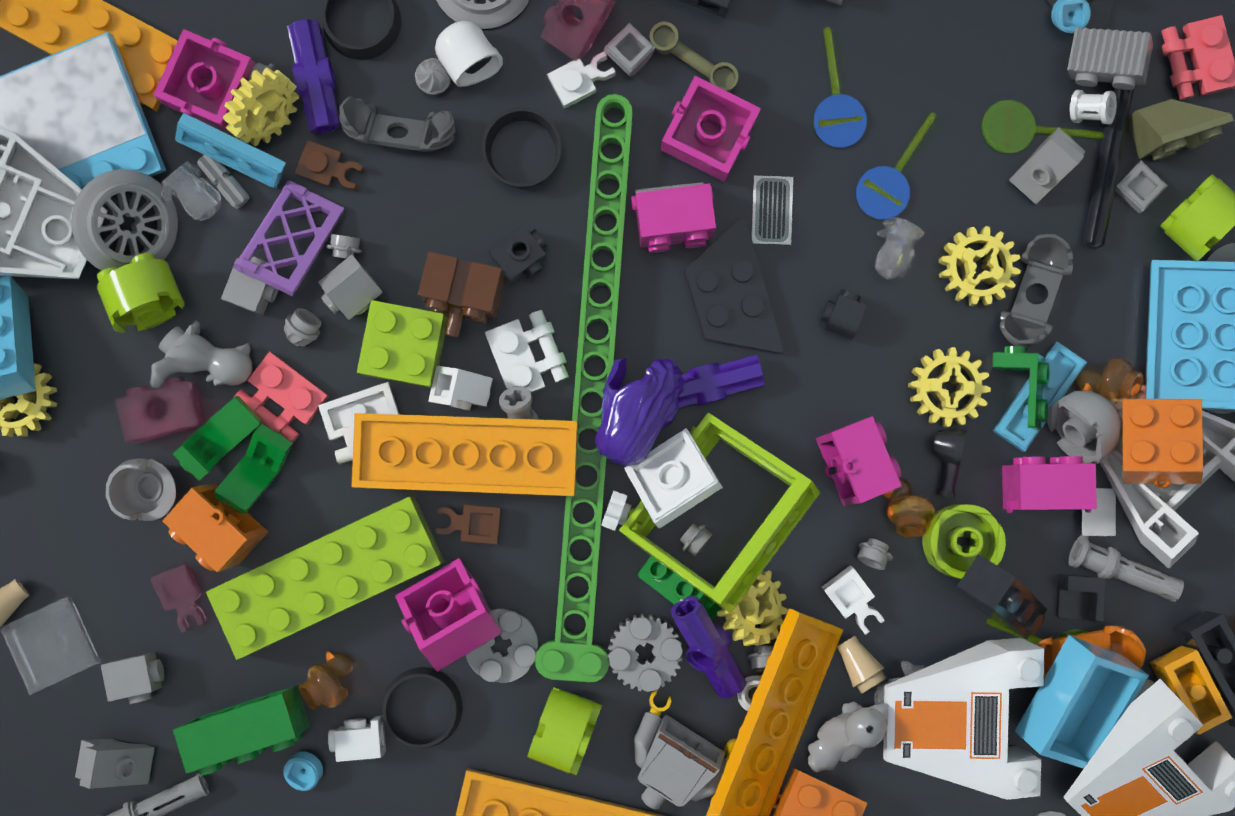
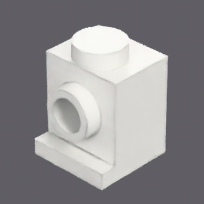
M436 365L428 401L470 411L472 404L486 407L490 397L493 378L461 369Z
M383 715L375 716L370 721L371 724H366L365 718L345 720L344 726H340L338 729H330L328 733L330 752H335L336 762L381 758L386 753Z

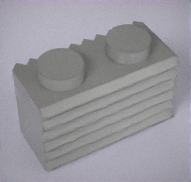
M1075 28L1067 68L1070 78L1075 80L1076 84L1085 87H1095L1098 82L1112 83L1114 88L1122 90H1132L1135 88V85H1145L1153 48L1151 33Z

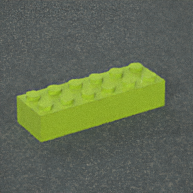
M407 497L206 591V594L236 660L433 569L445 563V560L416 498Z

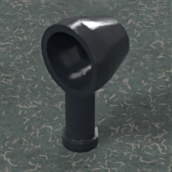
M948 429L936 432L932 454L945 461L940 488L937 489L936 493L940 496L955 498L956 492L954 490L967 430Z

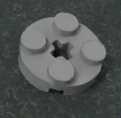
M504 608L492 609L491 612L502 632L500 634L503 640H511L512 645L507 648L508 654L502 656L499 651L494 652L491 646L496 643L495 638L466 654V658L474 672L484 680L499 683L512 682L525 675L534 663L539 645L537 632L531 621L522 614Z

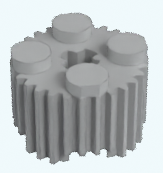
M643 613L640 618L636 615H633V620L626 618V623L620 622V629L615 628V635L610 637L612 643H609L608 649L611 650L608 651L609 665L612 667L613 674L617 673L618 680L623 679L624 685L630 684V689L636 686L638 691L642 689L646 692L658 690L660 686H665V681L671 682V675L676 676V669L681 667L679 662L683 659V649L680 638H678L679 636L676 631L673 632V626L671 624L668 625L665 619L660 621L661 619L658 615L655 618L652 617V614L645 617ZM646 643L652 644L651 650L654 656L650 660L647 658L644 661L638 659L639 652L636 650V647L639 644L645 647Z

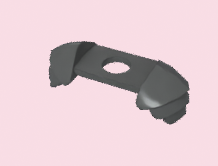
M351 96L347 97L339 107V120L342 130L352 139L365 144L431 152L448 146L455 140L453 135L456 132L454 117L450 110H442L438 113L430 112L426 121L376 114L375 104H366L362 99H355ZM400 126L407 129L408 134L402 138H393L387 132L392 127Z
M1056 234L1036 236L1028 244L1026 251L1021 256V261L1027 264V268L1012 311H1002L1000 322L1003 335L1014 346L1027 348L1038 344L1047 337L1053 328V325L1047 322L1063 276H1069L1073 271L1072 250L1069 244ZM1040 284L1048 290V297L1045 302L1032 304L1027 300L1026 292L1032 285Z

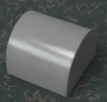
M629 23L604 47V52L631 77L648 62L656 47Z

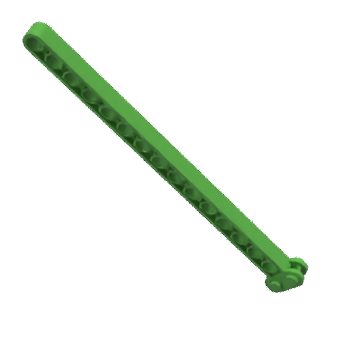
M617 94L607 95L602 98L596 109L572 421H578L576 474L581 467L590 466L596 470L597 480L590 487H583L576 480L575 496H566L555 640L542 644L535 657V666L538 672L543 677L552 680L596 682L605 676L609 667V658L606 650L601 645L592 643L606 456L601 455L597 447L593 450L583 449L579 444V437L585 430L598 432L603 418L602 408L596 413H588L583 410L581 403L586 395L592 393L599 395L601 399L603 398V389L614 363L632 129V106L625 97ZM617 108L625 116L620 122L611 123L604 117L607 110ZM611 143L618 145L622 150L619 157L609 159L603 156L601 151L605 145ZM605 179H612L618 183L619 189L612 195H606L599 190V184ZM608 214L614 217L617 222L616 226L610 231L600 230L596 225V220L601 215ZM600 250L609 251L613 255L614 260L607 267H599L593 261L595 253ZM597 286L607 287L611 292L610 299L602 304L595 303L590 297L593 288ZM598 321L603 322L608 328L606 337L601 340H594L589 337L587 330L590 324ZM591 358H600L606 365L605 371L596 377L588 375L584 369L585 363ZM582 502L592 505L595 513L594 518L587 524L577 522L573 516L575 506ZM577 539L586 540L591 545L592 552L586 560H577L571 554V544ZM580 576L586 579L589 585L586 595L575 597L569 593L567 585L571 578ZM570 614H580L585 619L586 627L581 633L573 634L566 629L565 619Z

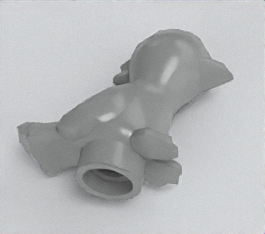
M195 320L189 325L186 332L177 326L163 338L159 345V349L166 355L162 360L152 364L150 383L153 388H159L166 377L174 373L208 371L210 374L207 376L206 381H213L215 386L240 385L249 379L253 370L252 361L249 357L250 345L246 343L235 348L225 349L214 347L199 335L201 324Z
M854 701L843 704L842 714L826 721L818 731L817 736L819 740L808 746L810 753L808 764L815 772L834 770L839 761L847 762L850 759L857 758L865 748L875 747L880 743L886 733L889 705L884 703L863 708Z

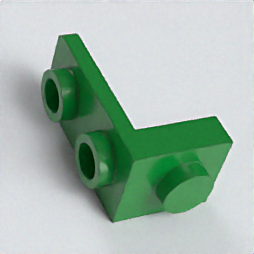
M1006 346L1004 347V353L993 352V368L999 371H1030L1027 426L1033 430H1041V422H1046L1048 418V401L1042 398L1043 385L1049 384V363H1044V357L1039 353H1027L1026 347Z
M235 396L194 432L173 455L179 460L184 470L192 473L198 480H201L223 456L256 429L262 420L239 396Z
M261 424L253 433L246 455L216 488L214 497L242 514L247 513L283 469L293 443L284 438L280 433Z
M652 556L638 573L640 579L674 605L684 600L687 596L698 597L711 620L717 616V612L722 608Z

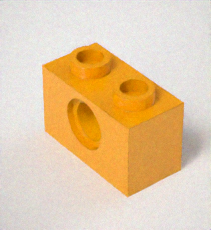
M1180 646L1149 662L1157 679H1161L1203 724L1195 734L1200 735L1232 718L1196 649Z

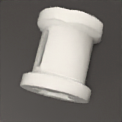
M1083 90L1074 91L1070 103L1071 120L1074 123H1080L1082 120H1101L1102 124H1111L1117 107L1115 93L1113 91H1106L1103 95L1085 94Z

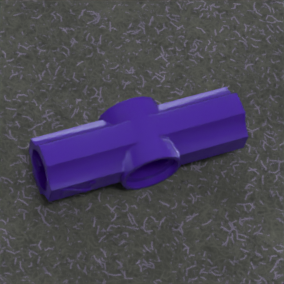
M303 19L294 21L293 24L287 26L295 60L292 70L298 93L303 99L307 126L311 134L334 132L336 129L341 128L334 89L337 86L331 61L326 55L322 28L318 20Z
M754 355L720 365L719 362L688 370L686 374H682L684 387L683 392L679 395V408L693 404L701 406L728 398V395L764 386L765 382L758 356Z
M687 596L684 600L675 603L670 613L689 645L686 659L690 665L707 675L720 698H731L733 695L742 692L747 682L728 649L732 643V637L729 632L724 630L722 626L712 622L698 597Z

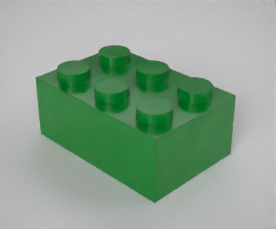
M295 685L192 719L173 729V733L186 774L199 770L200 776L222 769V766L232 762V758H235L236 764L258 757V754L267 751L266 747L271 746L272 751L276 752L295 745L294 742L302 739L301 733L307 730L310 724L298 686Z

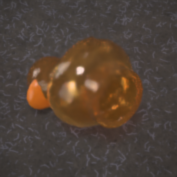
M1115 358L1108 362L1102 375L1094 369L1082 370L1076 378V383L1080 391H1098V394L1115 403L1123 398H1137L1142 388L1143 374L1134 371L1130 361L1124 358Z
M898 478L901 487L883 494L884 497L891 499L887 506L888 518L896 525L897 533L900 536L907 538L922 536L927 531L926 525L934 517V506L929 498L912 495V486L909 481L904 478Z
M327 652V665L324 663L313 665L308 670L307 680L299 685L303 699L313 710L322 705L333 708L340 705L346 699L348 688L342 687L338 677H344L352 670L353 661L347 653L336 652L333 654Z

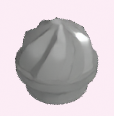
M426 59L416 69V83L426 94H441L451 83V77L439 59Z
M298 308L285 319L284 332L286 333V338L296 346H305L319 337L321 321L312 312Z

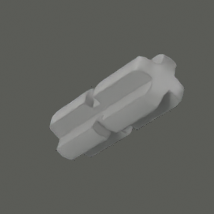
M203 155L198 160V166L212 183L218 185L217 189L232 207L238 209L250 199L249 195L232 175L229 176L230 172L222 163L206 155Z

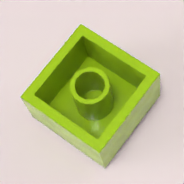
M371 300L357 373L366 377L431 389L436 365L439 366L448 318L442 313Z

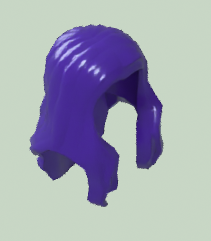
M627 358L618 359L613 363L603 389V418L595 438V444L600 454L606 456L613 463L631 466L646 459L661 429L671 424L679 408V395L683 392L684 379L682 371L677 366V362L670 359H656L650 367H647L644 378L631 382L621 389L619 388L626 374Z

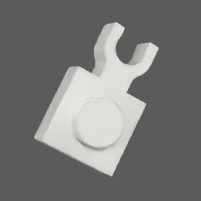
M605 52L596 55L591 63L585 67L580 58H577L547 74L564 109L596 93L594 81H605L616 76L614 68L606 72H601L597 69V65L600 62L607 60Z
M613 491L601 526L615 531L618 524L623 525L628 517L627 513L632 506L625 503L627 495Z
M851 565L822 586L845 619L855 613V621L865 635L870 632L864 625V619L868 615H874L880 623L885 621L874 607L866 604L875 596Z

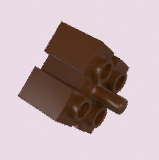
M428 251L418 296L423 299L426 307L430 308V311L448 315L444 334L449 337L458 338L464 316H466L465 319L482 324H487L488 318L497 320L507 278L503 274L502 268L477 262H467L455 257Z

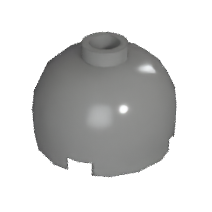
M1074 391L1059 399L1048 408L1047 424L1050 432L1055 429L1062 438L1057 444L1068 456H1083V464H1091L1092 462L1098 464L1117 448L1122 436V423L1119 410L1111 400L1093 391Z

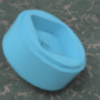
M1058 0L1051 12L1052 22L1055 27L1066 33H1074L1077 27L1085 28L1091 17V9L1086 0Z
M297 752L285 764L283 774L291 787L300 791H308L313 789L321 779L323 767L320 760L313 754Z

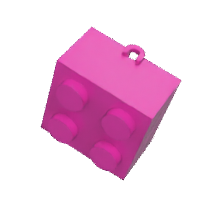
M183 29L153 96L168 108L182 114L185 113L210 126L232 134L226 129L228 123L223 119V116L230 112L224 106L225 102L233 101L234 96L231 94V90H238L242 86L240 81L242 78L248 81L256 63L251 57L227 48V44L217 38L212 37V40H208Z
M695 76L682 102L677 101L672 111L674 118L662 139L661 151L726 182L741 150H745L751 138L749 134L758 119L761 108Z
M710 183L638 192L635 196H631L632 209L636 210L640 249L648 248L649 253L669 251L670 245L684 243L685 248H698L706 246V240H712L716 224L712 201L713 191Z
M873 416L815 438L826 463L825 474L827 477L832 478L843 506L863 503L901 487L898 479L902 476L900 467L894 457H889L884 445L887 442L886 433L879 422L875 423ZM831 467L836 469L835 474L829 473Z
M1083 456L1051 457L1050 464H1046L1045 457L1013 458V465L1002 466L1003 509H1006L1007 513H1012L1013 510L1084 509L1086 513H1090L1091 509H1097L1096 464H1083Z
M460 558L395 596L405 617L401 620L409 634L412 633L420 652L437 672L502 633L476 580Z

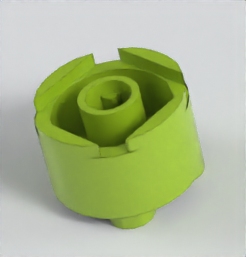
M1212 174L1160 226L1165 230L1164 233L1192 259L1199 261L1235 226V192L1220 178L1217 179Z
M153 253L139 254L131 260L132 263L120 268H107L97 274L99 280L97 290L111 325L116 332L128 333L126 326L136 325L138 331L153 328L176 316L175 307L179 306L183 309L185 305L169 264L165 260L155 259Z
M955 504L946 506L932 514L924 528L922 544L930 565L947 576L962 579L978 554L998 565L1005 552L1006 539L1001 525H999L998 521L988 510L976 505ZM963 535L965 538H969V546L961 547L957 545V538L963 537Z
M553 687L527 757L566 773L577 775L602 705Z

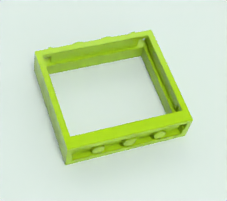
M707 413L697 427L693 426L690 431L705 459L718 441L722 440L790 486L718 584L715 587L646 538L656 524L653 522L642 500L636 508L631 509L627 513L629 517L619 531L631 542L731 614L819 496L820 491L812 480L710 413Z

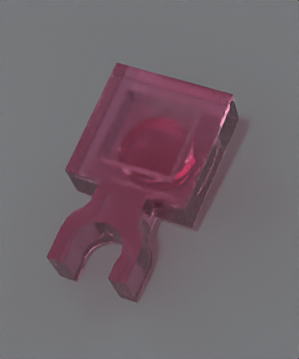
M188 562L157 573L150 578L164 611L176 608L178 613L177 624L181 633L187 631L190 627L186 621V615H193L199 626L207 621L202 609L194 603V600L199 599L202 593Z

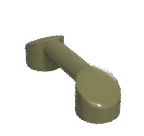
M659 22L652 27L650 42L656 47V52L664 55L674 54L708 77L711 84L727 92L732 91L737 86L739 75L734 65L728 62L714 65L679 41L678 30L670 22Z

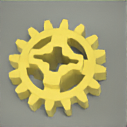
M268 67L264 69L262 75L257 70H254L252 72V79L249 81L242 78L240 80L242 86L238 90H231V94L234 96L233 101L225 102L224 105L230 110V112L223 116V119L228 123L226 129L237 139L245 143L250 142L253 146H257L261 139L269 143L273 133L278 136L282 134L281 128L291 123L288 115L297 111V108L292 105L293 102L299 99V95L294 92L296 85L279 70L273 72Z
M973 226L967 229V238L961 232L953 236L957 245L947 243L944 246V250L949 256H942L938 263L947 266V269L941 272L939 277L949 278L950 283L944 289L950 291L955 288L958 291L955 300L960 301L967 296L969 297V306H974L978 303L979 298H981L984 306L992 304V295L997 300H1001L1006 297L1002 288L1011 290L1016 286L1010 277L1020 274L1021 270L1012 267V263L1019 260L1020 255H1010L1009 250L1014 246V243L1011 241L1004 245L1001 242L1003 232L1000 231L995 236H990V227L985 226L980 234H978ZM973 243L985 244L980 250L976 251L971 248H965V246ZM997 254L1001 259L1002 268L998 264ZM985 256L984 263L982 264L984 271L973 277L977 267L974 262ZM956 264L961 268L962 279L958 275ZM981 282L994 285L987 290L974 289Z
M955 347L949 348L946 356H944L941 349L933 351L934 360L928 356L922 357L920 360L924 368L916 367L912 370V373L918 377V380L908 383V387L917 389V394L912 396L910 401H920L922 404L917 413L921 415L929 412V423L931 424L936 423L939 418H942L943 427H950L953 418L958 426L966 424L965 415L971 419L977 418L979 415L975 407H985L987 405V402L981 398V394L991 392L990 387L982 385V380L989 377V374H979L977 370L982 363L981 360L970 363L968 361L970 352L965 351L958 357ZM943 364L939 376L927 379L930 372L936 366ZM961 368L968 373L971 381H968L960 372ZM949 379L950 384L956 386V392L950 394L948 390L942 389V383L948 382ZM927 394H932L938 401V408L930 401ZM964 396H971L968 403L962 409L956 411L959 400Z
M34 363L37 399L35 391L17 395L18 402L16 404L13 397L0 399V430L2 431V436L12 437L16 432L17 436L25 437L28 436V428L32 431L41 430L40 423L38 422L40 419L51 420L52 417L46 410L47 407L57 406L56 402L49 400V395L57 392V388L46 385L52 376L47 373L39 374L41 365ZM20 413L28 415L22 420L10 422L11 419H16Z
M770 570L761 572L731 614L724 609L717 612V616H725L726 618L723 629H733L732 639L734 641L743 639L744 646L754 644L759 646L770 643L772 639H776L779 635L777 629H780L783 623L781 615L788 612V609L782 607L781 601L787 598L786 594L778 593L777 589L781 583L780 581H771L772 572ZM760 624L761 627L758 629L755 628V625Z

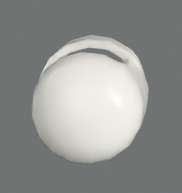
M455 22L445 28L436 40V55L458 87L470 86L491 78L503 65V58L498 50L493 48L483 34V31L474 22ZM493 56L476 73L468 74L465 72L478 61Z

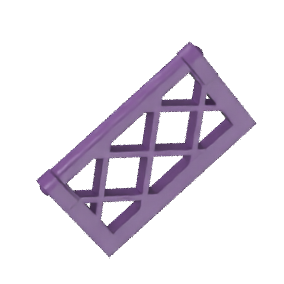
M287 181L245 250L234 264V268L293 297L343 215L344 208L308 191L307 188ZM290 197L302 202L303 207L283 212V208ZM321 211L328 215L321 227L315 226L311 215L312 212ZM306 214L311 229L291 233L286 219ZM281 220L286 235L265 239L275 221ZM314 236L305 254L298 255L294 240ZM289 242L294 257L273 262L268 246ZM263 248L268 263L257 265L251 262L256 251ZM297 264L289 280L277 274V268Z

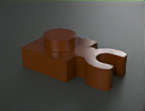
M307 140L295 174L298 177L331 188L334 179H337L345 189L357 191L358 186L353 182L347 181V175L351 171L364 173L365 169L354 161L342 164L343 154L340 151Z
M464 504L463 515H459L454 509L449 507L438 508L437 513L450 516L451 524L447 528L438 527L435 532L440 535H449L456 530H461L460 541L497 545L502 508Z

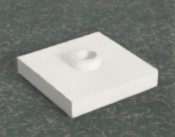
M687 428L650 451L647 458L640 463L624 468L653 522L659 529L723 488Z

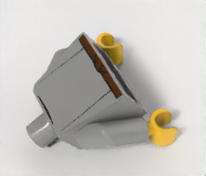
M656 690L649 699L650 712L644 714L634 737L635 762L641 768L638 780L647 786L641 797L643 802L652 809H659L667 799L676 806L682 807L689 800L698 801L714 795L724 772L725 764L729 760L737 739L729 740L725 745L724 751H722L668 715L661 719V712L666 711L671 705V696L669 695L665 707L658 708L653 703V698L658 691Z

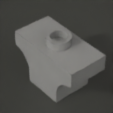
M1058 127L1015 172L1009 181L1037 204L1079 164L1086 151Z
M114 739L81 740L75 778L81 779L80 786L89 789L148 784L155 747L146 744L124 743Z

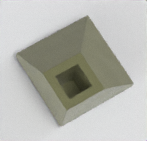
M1170 99L1136 110L1129 116L1127 126L1139 159L1152 155L1153 160L1156 161L1175 154L1176 150L1186 146L1190 150L1209 143L1210 139L1222 135V128L1233 122L1234 119L1231 113Z

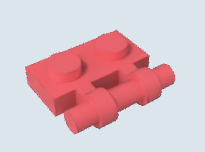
M1222 15L1186 24L1183 27L1185 39H1179L1176 26L1161 31L1165 43L1161 47L1164 57L1169 58L1173 73L1170 76L1172 88H1177L1180 100H1186L1195 96L1192 88L1193 83L1198 84L1201 96L1235 88V60ZM1189 52L1194 70L1187 69L1183 53Z
M272 352L266 355L247 380L259 389L256 394L251 397L243 390H239L235 395L239 396L261 418L263 425L280 433L292 443L299 436V433L289 426L295 417L308 425L319 411L318 405L325 403L330 397ZM269 398L284 408L280 416L277 417L264 407Z

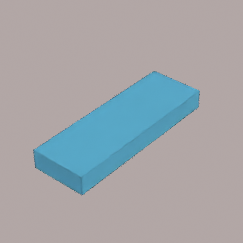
M185 113L182 114L178 121L175 136L177 142L272 188H277L286 162Z
M1057 341L1052 344L1044 356V363H1049L1050 365L1049 384L1043 385L1042 398L1048 401V408L1063 398L1087 363ZM1029 379L993 429L994 433L1022 452L1028 449L1040 431L1030 429L1027 426Z

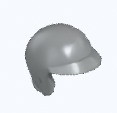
M138 458L125 461L114 469L106 483V499L110 509L119 517L127 520L154 521L160 519L169 512L176 498V487L171 473L165 466L154 461V459Z

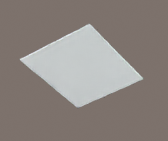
M1096 488L1097 509H1091L1090 513H1086L1082 509V536H1116V494L1113 489Z

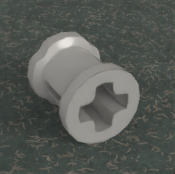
M515 386L501 394L499 403L501 409L507 413V419L539 420L538 415L531 407L532 395L529 389Z

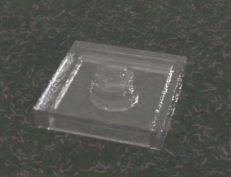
M71 596L60 599L0 628L29 695L100 663V659Z

